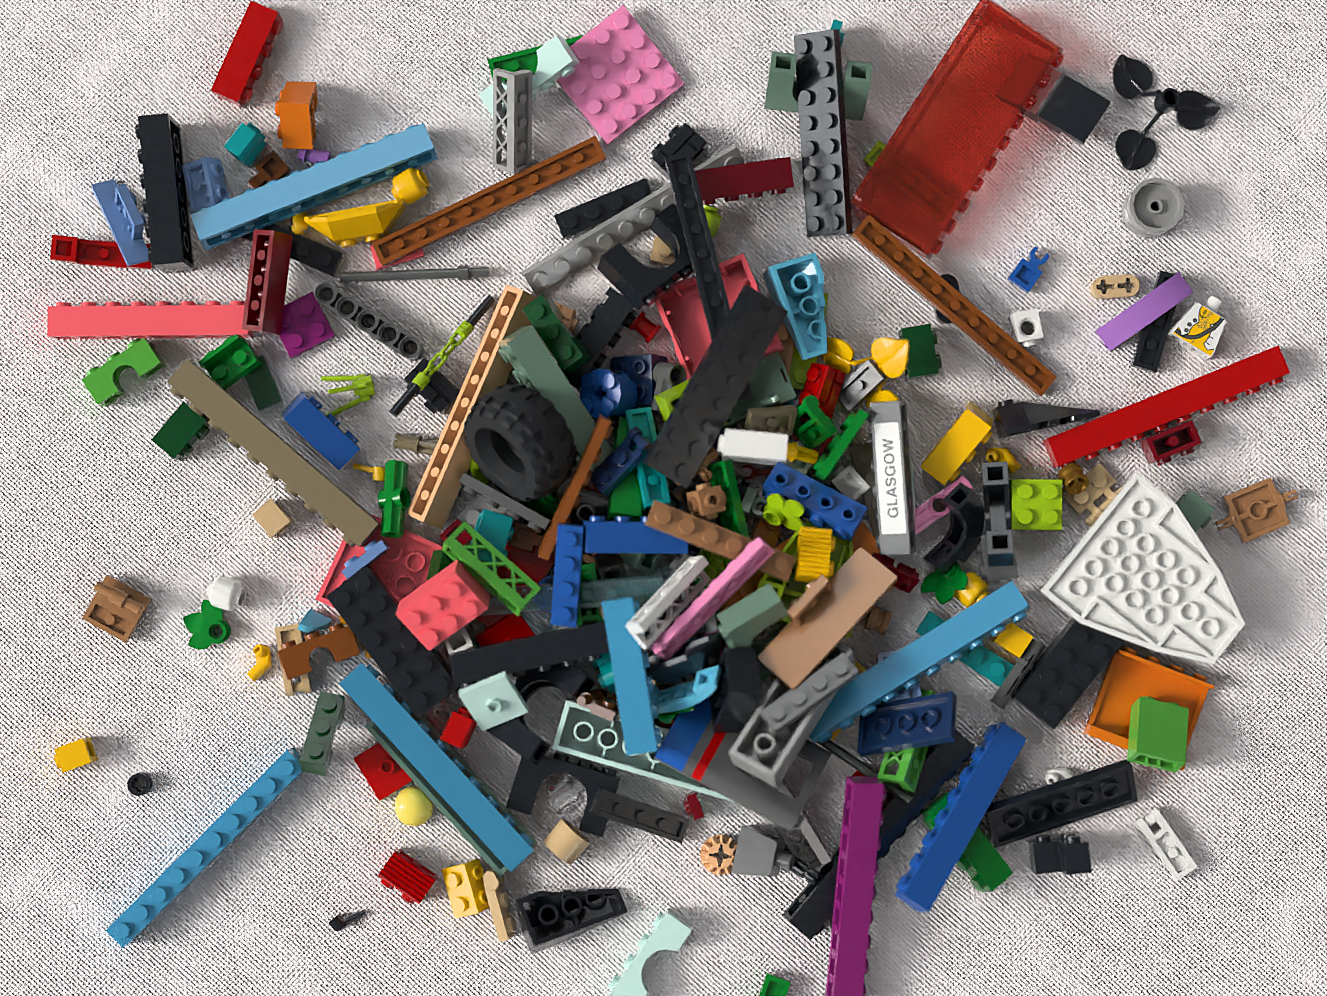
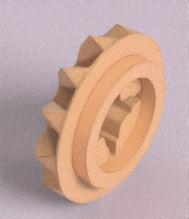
M714 835L708 838L702 845L700 852L703 866L708 872L718 876L729 874L732 871L737 843L726 835ZM720 844H722L724 853L731 856L723 858L721 866L718 865L717 857L709 855V853H717Z

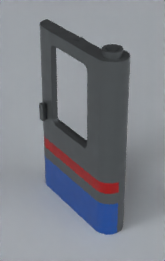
M709 696L695 704L693 711L679 713L660 745L654 758L655 760L792 832L793 828L799 830L805 818L801 813L832 752L806 740L797 756L812 763L813 769L799 796L791 798L734 766L729 751L741 733L713 732Z

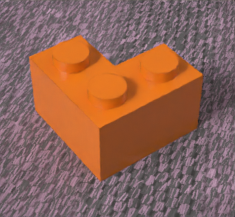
M287 81L284 90H280L279 101L275 103L276 116H280L277 134L278 139H282L283 149H313L317 138L315 113L318 108L317 82Z

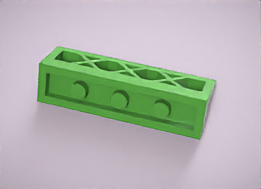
M465 521L443 544L442 551L454 561L458 559L483 587L516 616H519L525 610L527 604L541 590L540 586ZM465 530L472 537L473 545L463 546L456 538ZM477 550L489 551L492 555V562H481L477 558ZM496 567H507L511 571V579H500L496 575ZM525 583L532 591L523 599L516 593L515 584Z
M921 689L922 697L936 694L933 690ZM929 746L905 749L899 753L895 751L886 752L877 779L881 782L898 783L905 791L915 792ZM898 763L897 774L888 775L889 767Z

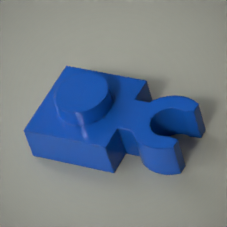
M1037 246L1029 252V261L1022 258L1007 278L1008 281L1025 293L1031 290L1043 273L1037 267L1043 265L1049 258V255L1046 254L1041 260L1035 257V252L1038 250Z

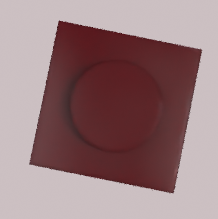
M456 519L439 537L445 542L462 523L459 519ZM464 530L456 540L464 546L472 540V537Z
M696 792L687 793V800L683 804L688 816L693 814L695 820L704 817Z

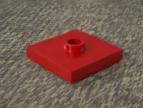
M511 611L476 635L475 638L481 646L535 635V633L521 614L516 616Z
M379 742L353 758L379 801L412 781L410 776Z

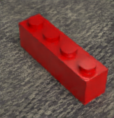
M250 1L211 88V92L216 97L241 108L244 107L245 102L248 103L253 94V84L255 80L260 79L263 72L262 64L265 58H268L272 53L275 35L278 36L283 28V19L277 11Z

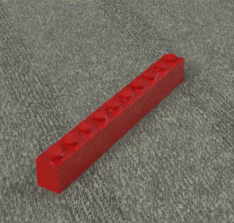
M1278 345L1042 441L1053 467L1061 466L1063 468L1067 464L1076 463L1075 460L1083 456L1085 460L1099 456L1098 450L1107 447L1108 451L1123 446L1121 441L1130 438L1131 442L1146 437L1144 432L1153 429L1155 433L1169 427L1167 422L1176 419L1177 423H1181L1191 419L1190 413L1197 410L1200 411V414L1215 409L1213 404L1222 401L1223 405L1238 400L1237 394L1244 391L1246 395L1261 390L1259 385L1268 382L1269 386L1284 381L1282 376L1289 374L1290 371Z

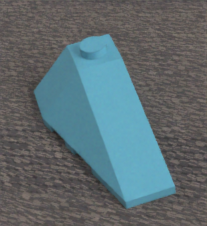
M816 252L770 266L763 274L764 280L773 302L789 311L783 322L802 360L826 354L827 333L824 320V274Z

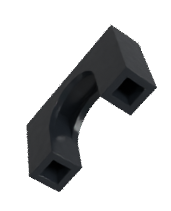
M674 203L657 214L651 226V230L673 253L674 263L665 268L647 267L641 264L620 242L601 255L597 269L637 310H640L645 305L651 306L658 299L659 294L663 291L668 293L674 288L679 279L682 278L684 280L693 272L677 206Z
M562 663L552 664L553 669L538 672L537 668L527 670L526 675L516 678L514 686L525 703L536 691L546 687L558 688L577 701L580 694L590 691L595 682L572 665L562 666ZM524 714L486 730L535 766L538 765L551 746L527 727Z
M555 752L554 756L545 753L537 766L521 756L506 808L530 815L543 780L555 773H568L582 782L587 793V803L579 830L603 837L608 818L593 814L589 810L598 787L614 793L617 792L621 776L616 775V770L603 767L602 771L592 768L593 763L579 760L578 763L568 761L569 756Z

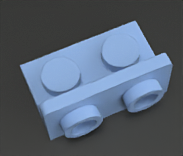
M203 157L182 165L192 213H196L200 208L219 204L223 199L229 198L224 178V169L220 159Z

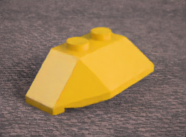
M401 198L306 216L304 220L309 227L337 246L341 245L342 248H350L356 246V242L366 241V243H373L387 236L405 211L406 204Z

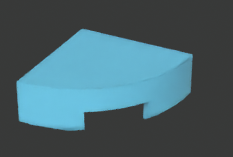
M309 609L299 623L298 630L310 633L311 630L324 631L331 625L332 619Z

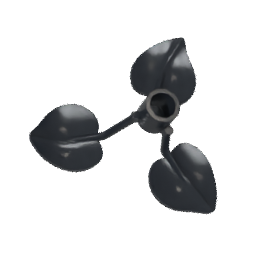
M1121 54L1113 68V84L1118 94L1128 100L1134 99L1138 94L1142 97H1156L1154 107L1157 114L1141 134L1136 130L1130 129L1122 132L1116 139L1115 150L1123 168L1128 171H1135L1145 167L1154 158L1156 144L1151 138L1145 137V135L1161 115L1173 110L1177 112L1176 120L1180 126L1187 130L1195 131L1204 127L1220 110V107L1207 96L1191 90L1179 93L1176 89L1167 88L1163 92L1160 90L1145 92L1153 83V74L1150 68L1139 60Z

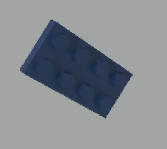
M951 691L878 704L875 706L876 710L865 717L860 715L857 752L861 756L954 742L957 696Z

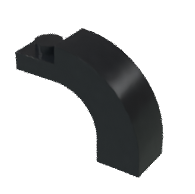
M961 482L943 499L951 513V523L948 532L923 558L929 566L942 575L957 560L963 563L966 562L977 547L984 528L985 512L982 501L975 491Z

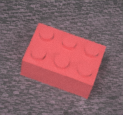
M457 559L400 600L396 616L430 651L486 611L489 606L490 594Z

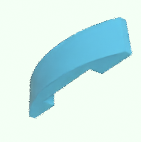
M717 665L697 671L694 681L659 690L653 684L654 692L650 693L651 703L656 702L658 713H667L682 710L703 701L717 688L721 667Z

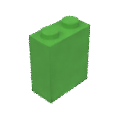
M1140 696L1131 706L1127 761L1176 773L1186 764L1189 708L1182 707L1174 702L1165 703L1157 701L1150 696Z

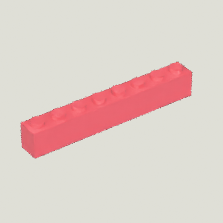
M139 301L131 302V306H121V302H106V306H96L95 302H81V306H72V303L57 302L56 306H48L47 336L53 339L228 338L235 334L244 338H253V332L242 330L245 301H230V305H221L219 301H206L205 305H196V302L181 301L180 305H171V302L157 301L156 306H146V302Z

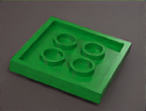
M860 409L856 414L851 412L839 428L843 432L841 434L837 433L825 448L829 451L828 454L821 455L811 470L815 472L812 478L818 482L826 479L869 414Z

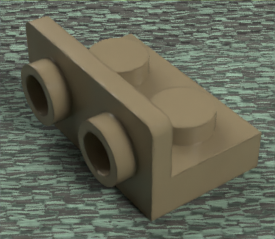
M794 405L750 408L747 410L745 422L738 423V429L792 436L797 409Z

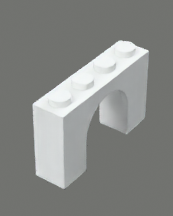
M726 429L724 435H720L718 439L717 453L718 456H721V461L731 459L732 463L775 467L777 462L782 463L786 461L788 435Z

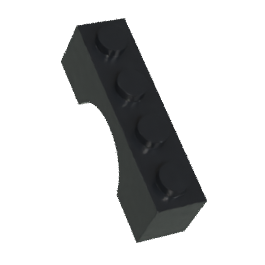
M1007 461L982 463L988 567L1014 566Z

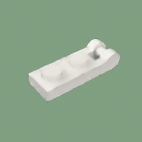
M1157 808L1149 811V815L1144 819L1139 818L1135 821L1138 829L1143 833L1176 881L1198 867ZM1157 823L1160 829L1153 833L1149 827Z

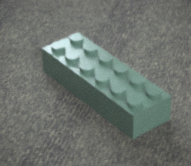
M522 326L498 342L501 347L498 351L506 363L510 361L515 369L512 373L520 384L524 383L527 388H533L540 392V395L545 399L548 398L555 405L556 410L563 415L569 430L572 431L574 436V445L577 449L576 464L574 466L576 467L596 423L534 327ZM603 439L599 447L602 449L601 456L597 464L592 463L589 471L600 465L613 452L607 440Z

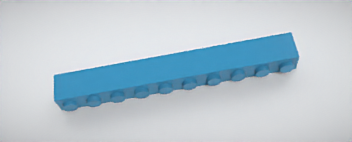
M424 123L412 125L397 134L386 135L382 140L363 144L354 151L340 153L331 160L317 162L313 167L303 171L298 170L291 173L290 176L280 180H272L267 185L257 189L246 190L243 194L234 198L223 199L219 204L200 208L190 216L200 242L208 250L254 232V229L259 230L396 176L408 168H416L437 160L438 157Z
M1013 581L872 666L838 690L809 736L815 744L818 741L820 744L826 742L833 736L832 733L839 728L841 730L847 729L854 724V719L860 715H863V717L870 715L876 710L875 706L881 702L889 703L898 696L897 693L904 688L910 690L918 685V679L925 675L928 677L933 676L941 670L940 666L949 661L951 664L959 660L963 656L962 653L967 649H977L984 643L983 640L990 635L996 637L1004 632L1006 625L1011 622L1016 624L1027 617L1026 613L1029 612V605Z
M361 663L339 685L506 868L512 872L534 851L530 847L533 844L532 840L524 832L520 835L513 828L516 823L507 813L502 816L496 810L499 806L498 803L490 795L485 798L479 791L482 786L473 776L468 779L462 772L465 769L464 766L455 757L451 760L445 754L448 749L438 738L433 741L428 735L430 729L421 720L416 722L410 716L413 713L410 707L404 701L399 704L394 698L396 692L387 683L382 685L376 679L379 676L377 671L370 664L365 667Z
M294 748L286 750L105 930L122 948L131 944L303 773L300 767V755Z

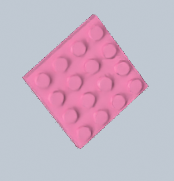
M624 5L570 46L580 63L574 67L575 71L571 75L556 80L606 145H609L685 84Z

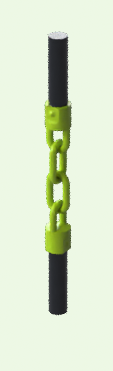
M488 295L471 316L460 324L441 352H438L430 360L427 368L423 372H419L412 380L411 386L389 410L393 416L397 417L414 396L425 388L430 382L429 378L442 367L455 347L459 346L472 333L474 326L495 303L493 297ZM457 335L461 337L458 342L454 339ZM440 356L443 360L435 368L433 363Z

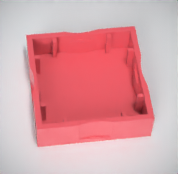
M744 253L719 263L730 309L744 285H749L761 293ZM695 277L677 281L672 290L668 293L663 291L655 301L662 321L673 340L680 365L686 371L687 380L691 379L712 342ZM778 333L775 334L763 357L784 350Z

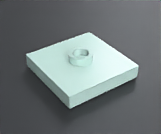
M505 671L459 690V697L482 731L528 713V706Z

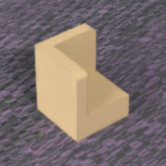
M271 498L252 515L271 538H277L294 523L293 519L280 504Z

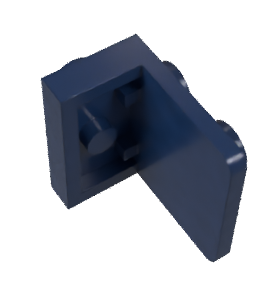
M655 354L613 357L610 360V370L626 372L631 381L635 382L638 394L636 406H652L656 382L653 379V369L659 362L668 363V357Z

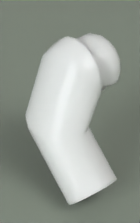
M1052 768L1047 771L1045 781L1049 785L1074 775L1067 768Z

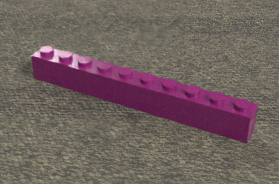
M846 777L825 996H866L864 976L868 973L869 967L866 956L867 950L871 947L869 926L873 923L871 906L872 900H875L876 897L874 876L878 874L876 856L877 851L881 847L879 826L883 824L881 806L882 801L886 797L885 786L876 777Z

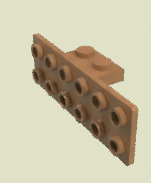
M858 548L830 580L823 575L818 579L812 580L808 584L806 592L800 598H796L791 602L787 611L791 621L757 658L791 689H796L898 580L897 576L863 548Z

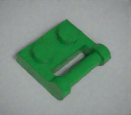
M814 395L804 398L802 404L796 408L797 415L793 433L808 449H814L838 431L833 425L832 420L818 407L819 401ZM808 413L811 419L802 424L800 417Z

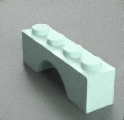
M555 36L536 50L538 66L532 77V103L536 100V95L542 91L547 92L556 85V80L571 75L575 71L574 67L580 63L566 40L562 37ZM502 81V86L506 91L507 82ZM491 84L478 95L493 117V84ZM503 102V103H502V110H503V112H504V114H505V116H506V115H507V107H506L505 103Z
M668 909L664 914L659 912L652 922L653 930L649 935L645 932L637 943V946L640 948L636 954H629L622 965L625 969L621 975L615 974L607 986L610 988L608 996H646L648 994V987L642 977V968L645 961L650 955L660 950L678 951L691 933L692 926Z

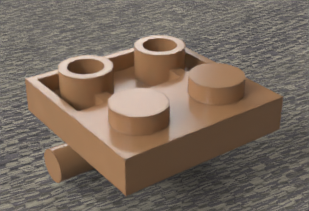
M106 575L103 582L98 581L95 585L94 590L97 592L82 619L117 639L128 643L152 598L118 579Z

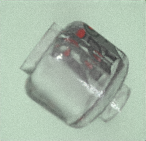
M564 777L548 790L549 797L547 801L557 814L569 815L584 803L582 793L585 789L577 779L572 781Z

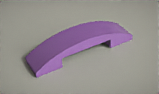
M1178 272L1096 330V333L1109 351H1111L1193 293V290L1180 272Z

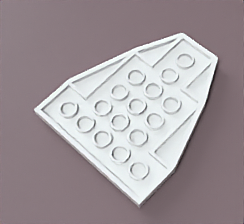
M1137 472L1130 477L1040 590L1042 594L1080 624L1155 652L1210 664L1216 662L1245 625L1220 570L1177 504Z

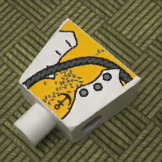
M1209 296L1204 306L1197 302L1190 305L1169 329L1167 337L1204 360L1211 358L1226 323V320L1217 314L1223 304L1222 301L1216 297Z

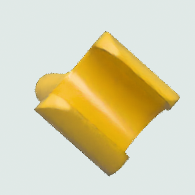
M358 463L353 464V469L372 473V481H384L385 468L365 466Z

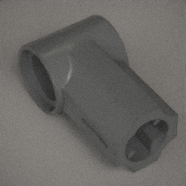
M666 362L656 364L653 369V379L656 382L654 396L685 382L686 371L684 367ZM654 397L651 410L660 411Z

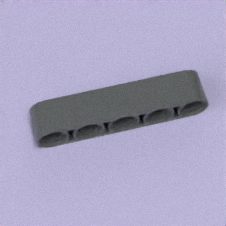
M321 283L316 287V300L334 314L409 361H416L422 357L424 347L413 335L330 283ZM326 290H333V298L329 301H323V293ZM347 303H353L354 311L349 315H345L343 307ZM369 316L375 317L374 326L365 328L364 320ZM390 329L396 330V338L392 341H385V333ZM409 343H416L417 351L412 355L406 354V346Z

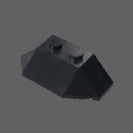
M720 632L689 642L684 644L668 661L658 655H653L649 657L650 667H646L647 677H652V680L661 685L671 682L672 686L687 682L686 676L691 674L693 679H695L697 671L716 665L725 639Z

